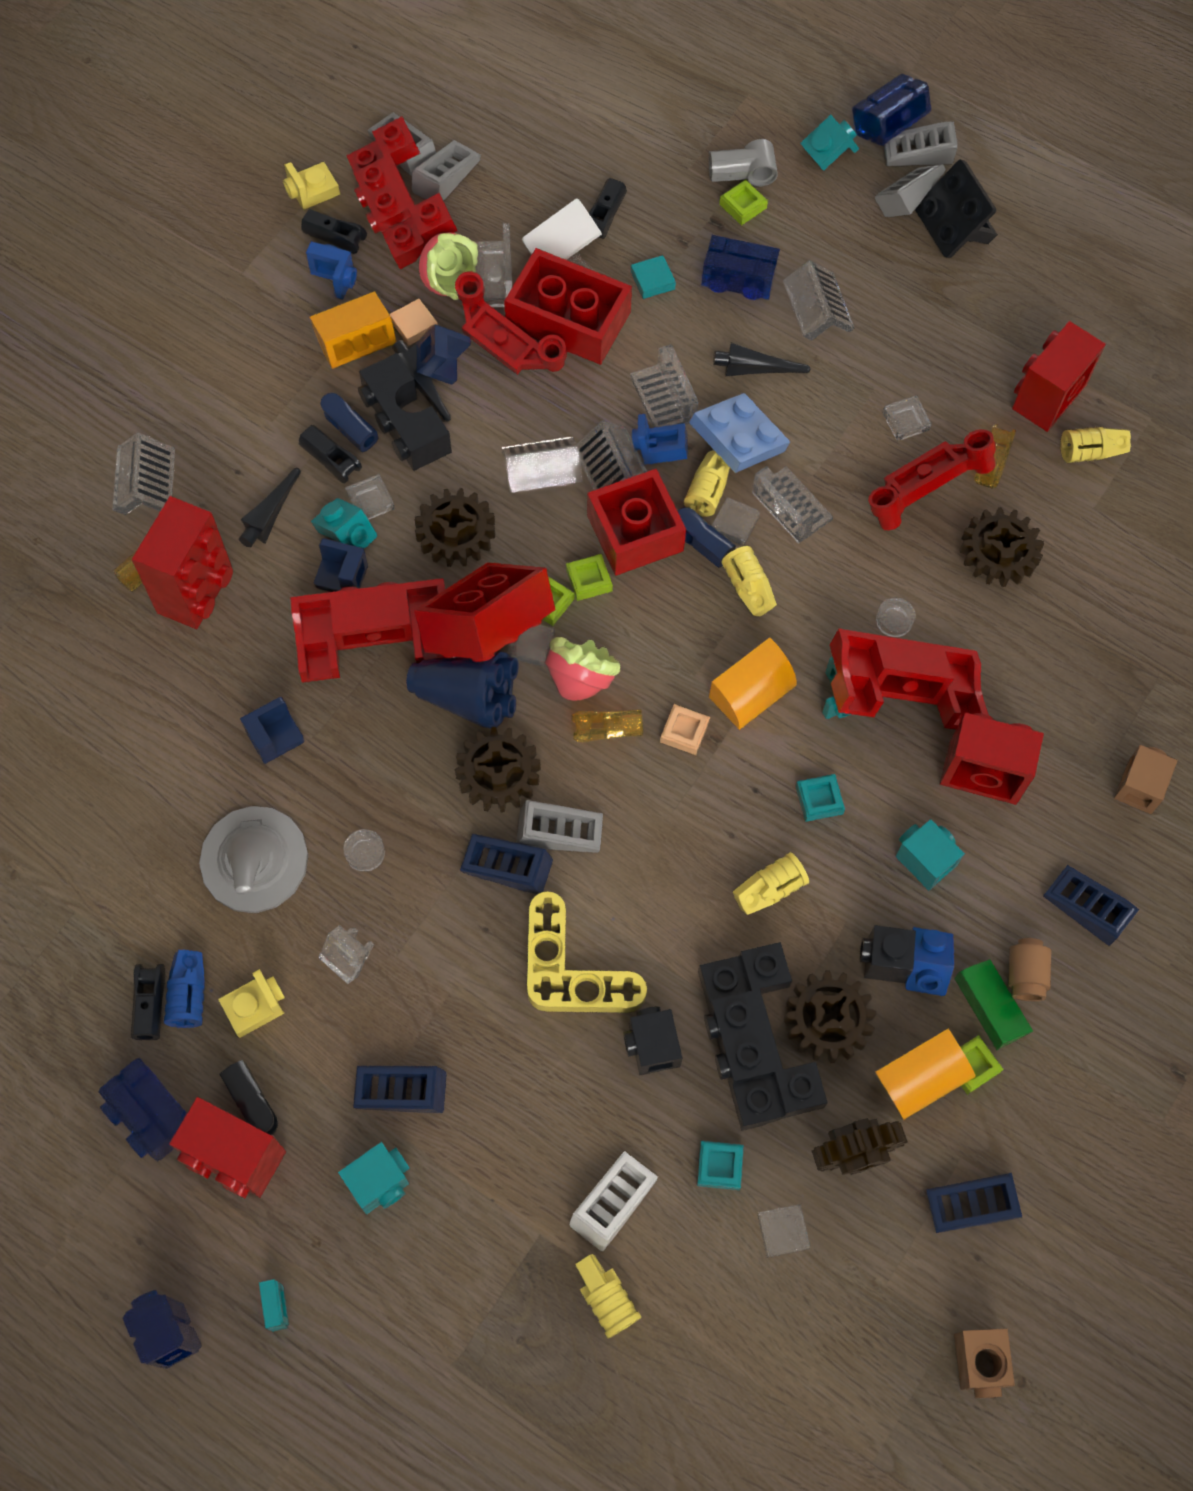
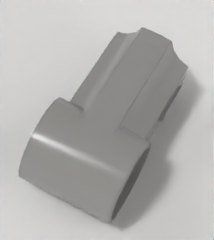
M766 139L753 140L744 149L709 151V177L712 182L748 179L751 185L762 187L773 183L778 177L774 147Z

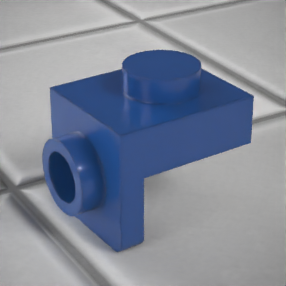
M311 241L306 251L310 273L315 276L331 279L336 298L344 299L348 288L352 289L357 278V269L353 267L351 252L330 244L323 245Z
M638 414V428L632 429V440L635 451L641 450L644 465L687 459L688 434L685 423L649 428L646 414Z
M913 927L912 930L916 931L913 972L905 982V988L910 991L945 996L954 970L953 934Z

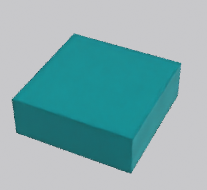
M663 255L631 265L632 277L643 299L675 290L676 281Z
M835 774L797 781L796 790L805 822L844 814L845 807Z
M701 1141L697 1186L740 1190L744 1145Z
M275 1279L259 1282L265 1328L272 1332L287 1329L289 1320L283 1285Z

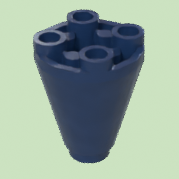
M500 651L495 652L494 657L483 662H474L470 658L463 657L422 660L420 663L414 662L411 664L407 673V689L410 693H415L418 698L485 728H497L505 717L512 718L515 713L516 697L512 695L513 680L518 673L519 663L516 657H510L506 652Z

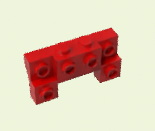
M403 116L372 131L376 139L375 141L346 155L359 184V187L355 188L354 191L362 207L369 206L371 210L370 213L366 214V217L375 234L380 231L382 232L400 270L416 262L425 245L432 237L441 233H455L458 231L440 193L415 205L397 165L421 153Z
M444 578L400 584L384 582L376 587L360 589L357 587H345L336 592L290 597L298 670L302 683L340 678L338 650L413 641L416 663L427 659L443 658L441 654L426 653L424 651L414 609L445 590Z
M838 629L829 644L837 671L831 682V687L839 713L874 718L884 703L883 697L937 705L943 726L949 729H957L964 713H984L989 715L981 689V662L975 650Z

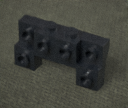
M781 942L740 952L739 956L700 965L698 973L709 1014L704 1015L705 1026L709 1038L717 1039L720 1054L715 1055L718 1074L721 1080H728L741 1131L825 1108L828 1102L816 1062L787 1069L782 1068L762 994L789 988L792 983Z

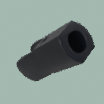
M612 178L606 180L596 202L589 211V215L602 233L599 236L601 239H605L614 216L627 192L623 182Z
M308 209L302 219L301 229L303 233L329 242L343 250L350 251L351 254L358 252V243L364 241L367 237V232L361 225L338 220Z
M311 425L300 435L299 445L324 465L340 482L345 484L349 481L348 476L354 470L360 471L362 469L360 461L352 453L334 442L315 425ZM339 458L343 460L338 465L335 463Z
M142 964L135 965L131 1024L132 1039H160L162 1000L166 975L164 964H157L156 968H143ZM154 984V993H143L144 985Z
M241 1060L224 1069L219 1075L237 1107L240 1108L246 1122L270 1135L274 1134L278 1128L277 1117L264 1098V1094L247 1064Z

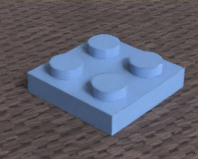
M745 393L695 412L689 422L735 473L785 452L790 443L778 427L768 419Z

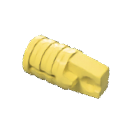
M1103 427L1065 430L1061 436L1062 457L1066 463H1072L1075 461L1102 460L1128 453L1131 447L1130 430Z
M714 450L706 454L696 470L684 499L685 507L695 510L702 517H709L715 513L727 484L730 469Z
M750 546L737 548L722 559L721 563L724 569H726V573L731 579L737 594L754 616L760 617L777 605L768 578Z
M789 852L783 858L776 860L775 863L769 864L765 869L756 872L736 888L733 894L740 909L749 915L779 902L780 899L789 896L790 893L799 890L800 887L809 883V878L798 858Z
M594 1254L588 1255L575 1264L586 1284L580 1291L587 1304L591 1305L592 1311L598 1317V1322L606 1331L605 1335L608 1339L642 1318L640 1313L636 1312L635 1306L629 1300L625 1289L623 1290L622 1283L613 1268L605 1272Z

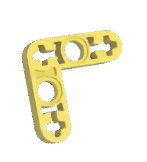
M547 891L536 895L529 907L527 992L532 1006L546 1012L629 1013L641 1008L646 999L647 986L644 979L637 973L630 971L565 970V902L561 896L554 892ZM546 903L552 904L554 911H559V913H553L551 916V931H543V914L536 913V911L543 910ZM543 941L553 942L558 947V955L550 961H543L535 954L537 945ZM563 981H570V1001H563V992L551 993L550 1000H542L541 993L534 992L535 989H541L542 982H550L551 989L564 990ZM584 981L593 982L599 989V995L593 1001L585 1002L580 1000L575 994L578 984ZM604 982H611L610 990H623L624 983H632L633 990L640 991V994H634L632 1001H624L623 994L611 993V1002H604L606 993Z

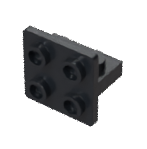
M959 159L932 187L915 209L941 253L946 258H952L967 241L989 244L998 235L989 222V219L996 213V207L965 160Z

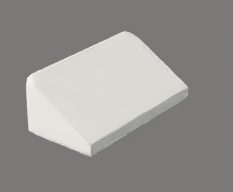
M577 198L526 234L522 241L531 255L535 248L567 260L602 235L581 201Z

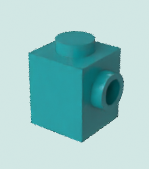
M930 819L921 828L914 824L899 838L902 845L895 857L929 891L958 866L965 853L955 844V838L948 829L943 826H937Z
M380 1142L338 1173L367 1215L379 1205L383 1209L390 1207L405 1195L403 1188L409 1185V1182L403 1173L409 1170L410 1167L396 1147L388 1152L384 1144Z

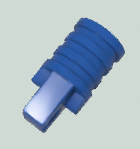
M178 950L174 954L167 981L166 1014L164 1016V1024L167 1026L194 1028L202 1025L203 991L205 990L202 952Z

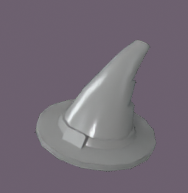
M250 806L232 811L214 824L203 842L199 864L205 886L219 903L234 911L259 913L278 907L295 894L306 874L308 851L303 833L290 817L273 808Z

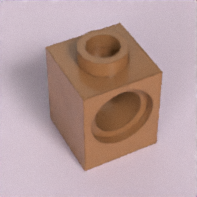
M1139 745L1127 762L1114 799L1152 814L1165 797L1178 760L1167 756L1164 751L1158 748Z
M1008 1329L968 1330L954 1334L961 1390L974 1389L975 1398L1002 1397L1001 1388L1015 1386ZM980 1351L987 1353L993 1360L994 1370L990 1377L981 1375L976 1369L975 1358Z

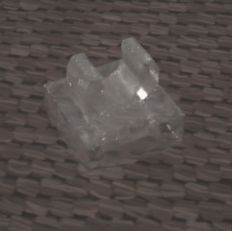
M339 925L328 933L319 959L349 984L359 976L374 943L369 941L363 946L355 939L359 930L350 928L346 931Z

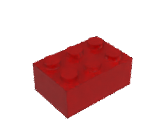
M535 248L504 300L505 317L535 339L541 340L547 335H557L564 340L567 352L601 365L631 313L632 286Z
M169 496L131 559L157 614L196 630L203 619L209 618L212 614L215 598L221 588L228 586L233 575V568L212 512Z
M487 562L414 609L426 653L441 654L444 658L463 657L470 658L474 662H483L494 657L495 652L505 645L517 641L519 635L529 628L540 625L542 619L556 609L545 567Z

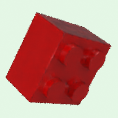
M1071 321L1060 332L1054 330L1043 344L1042 349L1044 351L1039 356L1034 353L1022 370L1025 375L1014 389L1017 398L1012 410L1048 432L1087 386L1106 344Z
M657 468L587 493V517L615 576L684 551L686 527Z
M964 713L949 742L940 785L1017 805L1036 775L1044 733L1034 731L1025 724H1007L996 721L984 713Z
M199 1097L195 1099L169 1143L180 1153L176 1160L186 1165L187 1169L206 1179L210 1177L211 1173L216 1174L217 1176L214 1179L216 1182L243 1199L247 1197L249 1192L261 1198L286 1154V1150L270 1134Z

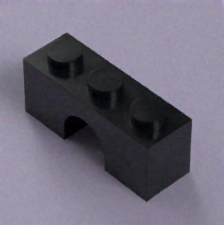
M398 353L359 371L362 385L358 387L359 395L367 408L372 406L376 411V422L383 434L390 433L394 440L392 441V446L401 461L407 460L412 470L415 471L452 453L450 433L432 406L414 413L402 410L405 405L417 400L415 379Z

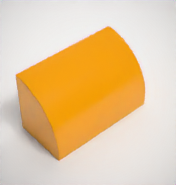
M375 291L310 316L317 340L332 369L397 342L391 316Z
M769 637L712 681L709 698L740 730L797 685V679L788 658Z
M949 1028L875 1072L903 1120L976 1077L968 1059Z

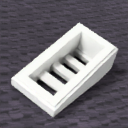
M624 1151L573 1213L569 1224L570 1227L597 1249L604 1251L655 1184L658 1176ZM621 1171L640 1184L637 1190L618 1176ZM610 1185L629 1198L627 1203L608 1189ZM601 1199L618 1214L614 1217L597 1202ZM590 1213L593 1217H595L598 1221H600V1222H601L603 1225H605L607 1228L603 1227L600 1223H598L595 1219H593V1218H592L590 1215H588V1214Z

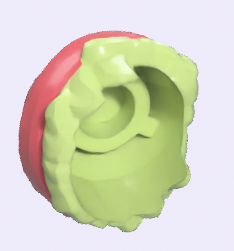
M451 232L441 233L432 237L425 245L419 261V273L424 285L437 295L450 296L453 300H458L455 282L458 276L464 272L472 271L476 273L478 263L477 243L461 234Z
M555 637L550 641V650L545 664L549 669L559 694L565 699L577 701L590 698L601 690L607 689L614 680L615 675L620 672L619 661L615 660L613 656H609L607 648L601 647L597 649L593 640H588L582 645L573 644L563 637Z

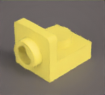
M291 162L284 164L287 178L283 179L284 187L291 199L296 198L303 210L340 195L339 185L324 162L298 173Z
M260 969L252 973L255 978L254 980L218 999L239 1038L284 1014L278 1001L285 998L274 976L266 980Z

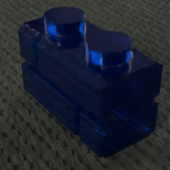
M902 73L869 95L865 100L863 99L853 106L852 113L857 135L866 140L871 139V142L881 146L886 144L931 112L929 86L927 82L919 79L913 80L911 76Z
M712 235L703 266L701 285L709 287V289L717 293L730 291L742 294L750 300H758L760 298L769 300L777 271L780 249Z
M140 1057L136 1058L122 1069L119 1075L114 1076L99 1089V1094L106 1101L100 1106V1109L115 1126L121 1122L124 1123L131 1132L126 1141L141 1158L149 1154L153 1159L159 1161L174 1149L169 1143L187 1113Z
M157 1290L147 1292L131 1302L132 1309L125 1312L126 1314L122 1317L130 1337L136 1339L133 1345L143 1364L168 1369L199 1352V1349L202 1347L194 1327L189 1326L191 1320L184 1303L170 1298L166 1294L158 1295Z

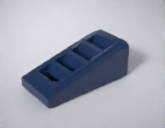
M472 834L460 871L464 874L521 891L539 894L544 890L553 859L546 849ZM484 848H488L490 850L484 867L478 866ZM500 852L504 853L499 870H495ZM518 857L520 860L516 872L513 874L511 870L515 858Z
M1069 865L1065 867L1043 895L1044 898L1108 946L1120 936L1139 911V908L1125 898ZM1071 881L1076 885V888L1066 898L1060 893ZM1084 891L1090 897L1083 906H1080L1075 901ZM1098 901L1103 907L1095 915L1090 910ZM1110 912L1117 916L1112 924L1105 921Z
M357 1066L353 1108L443 1113L446 1071L437 1066ZM373 1076L379 1077L377 1099H371ZM390 1077L395 1078L393 1100L388 1099ZM407 1078L413 1079L411 1100H406ZM425 1079H427L425 1100H423Z
M1012 1173L926 1189L936 1233L1023 1218ZM993 1187H1002L1006 1211L998 1212ZM984 1189L990 1214L981 1215L976 1190ZM967 1192L973 1217L964 1218L959 1193ZM950 1195L955 1220L948 1222L941 1197Z

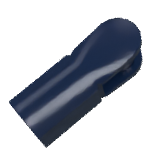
M328 393L323 396L320 404L327 421L340 430L362 453L372 448L379 439L377 431L355 410H352L336 393Z
M687 507L678 510L686 527L685 542L693 546L694 549L718 568L722 567V559L728 553L735 550L736 545L711 525H708L695 510Z

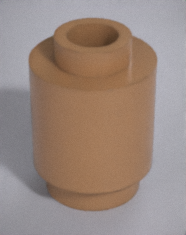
M1023 938L1018 940L1017 945L1009 948L1008 987L1012 989V997L1014 999L1043 1001L1046 999V991L1051 989L1052 950L1043 946L1042 940Z

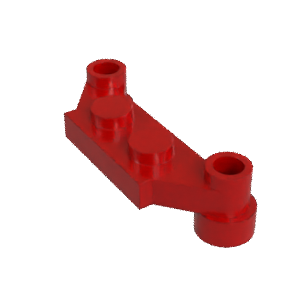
M468 271L458 276L455 282V289L458 298L463 303L466 323L463 325L462 331L466 336L470 337L471 340L517 375L521 370L547 369L556 372L563 368L567 357V349L561 337L547 335L538 343L484 301L485 287L479 274Z
M979 429L970 432L965 437L964 444H949L945 441L884 477L885 486L872 491L868 498L871 511L874 516L878 517L880 527L884 530L898 528L902 522L901 514L907 506L967 470H974L979 474H987L993 471L996 466L994 458L996 445L993 434L988 430Z

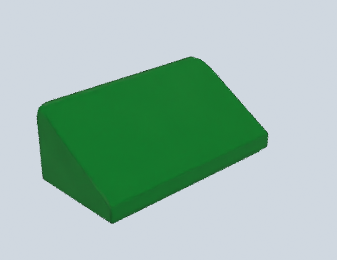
M990 959L965 968L955 976L956 983L996 1051L1033 1032Z

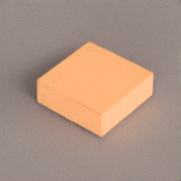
M420 299L389 314L392 325L408 346L417 342L433 325H438V322Z
M674 704L660 737V743L697 755L710 717Z

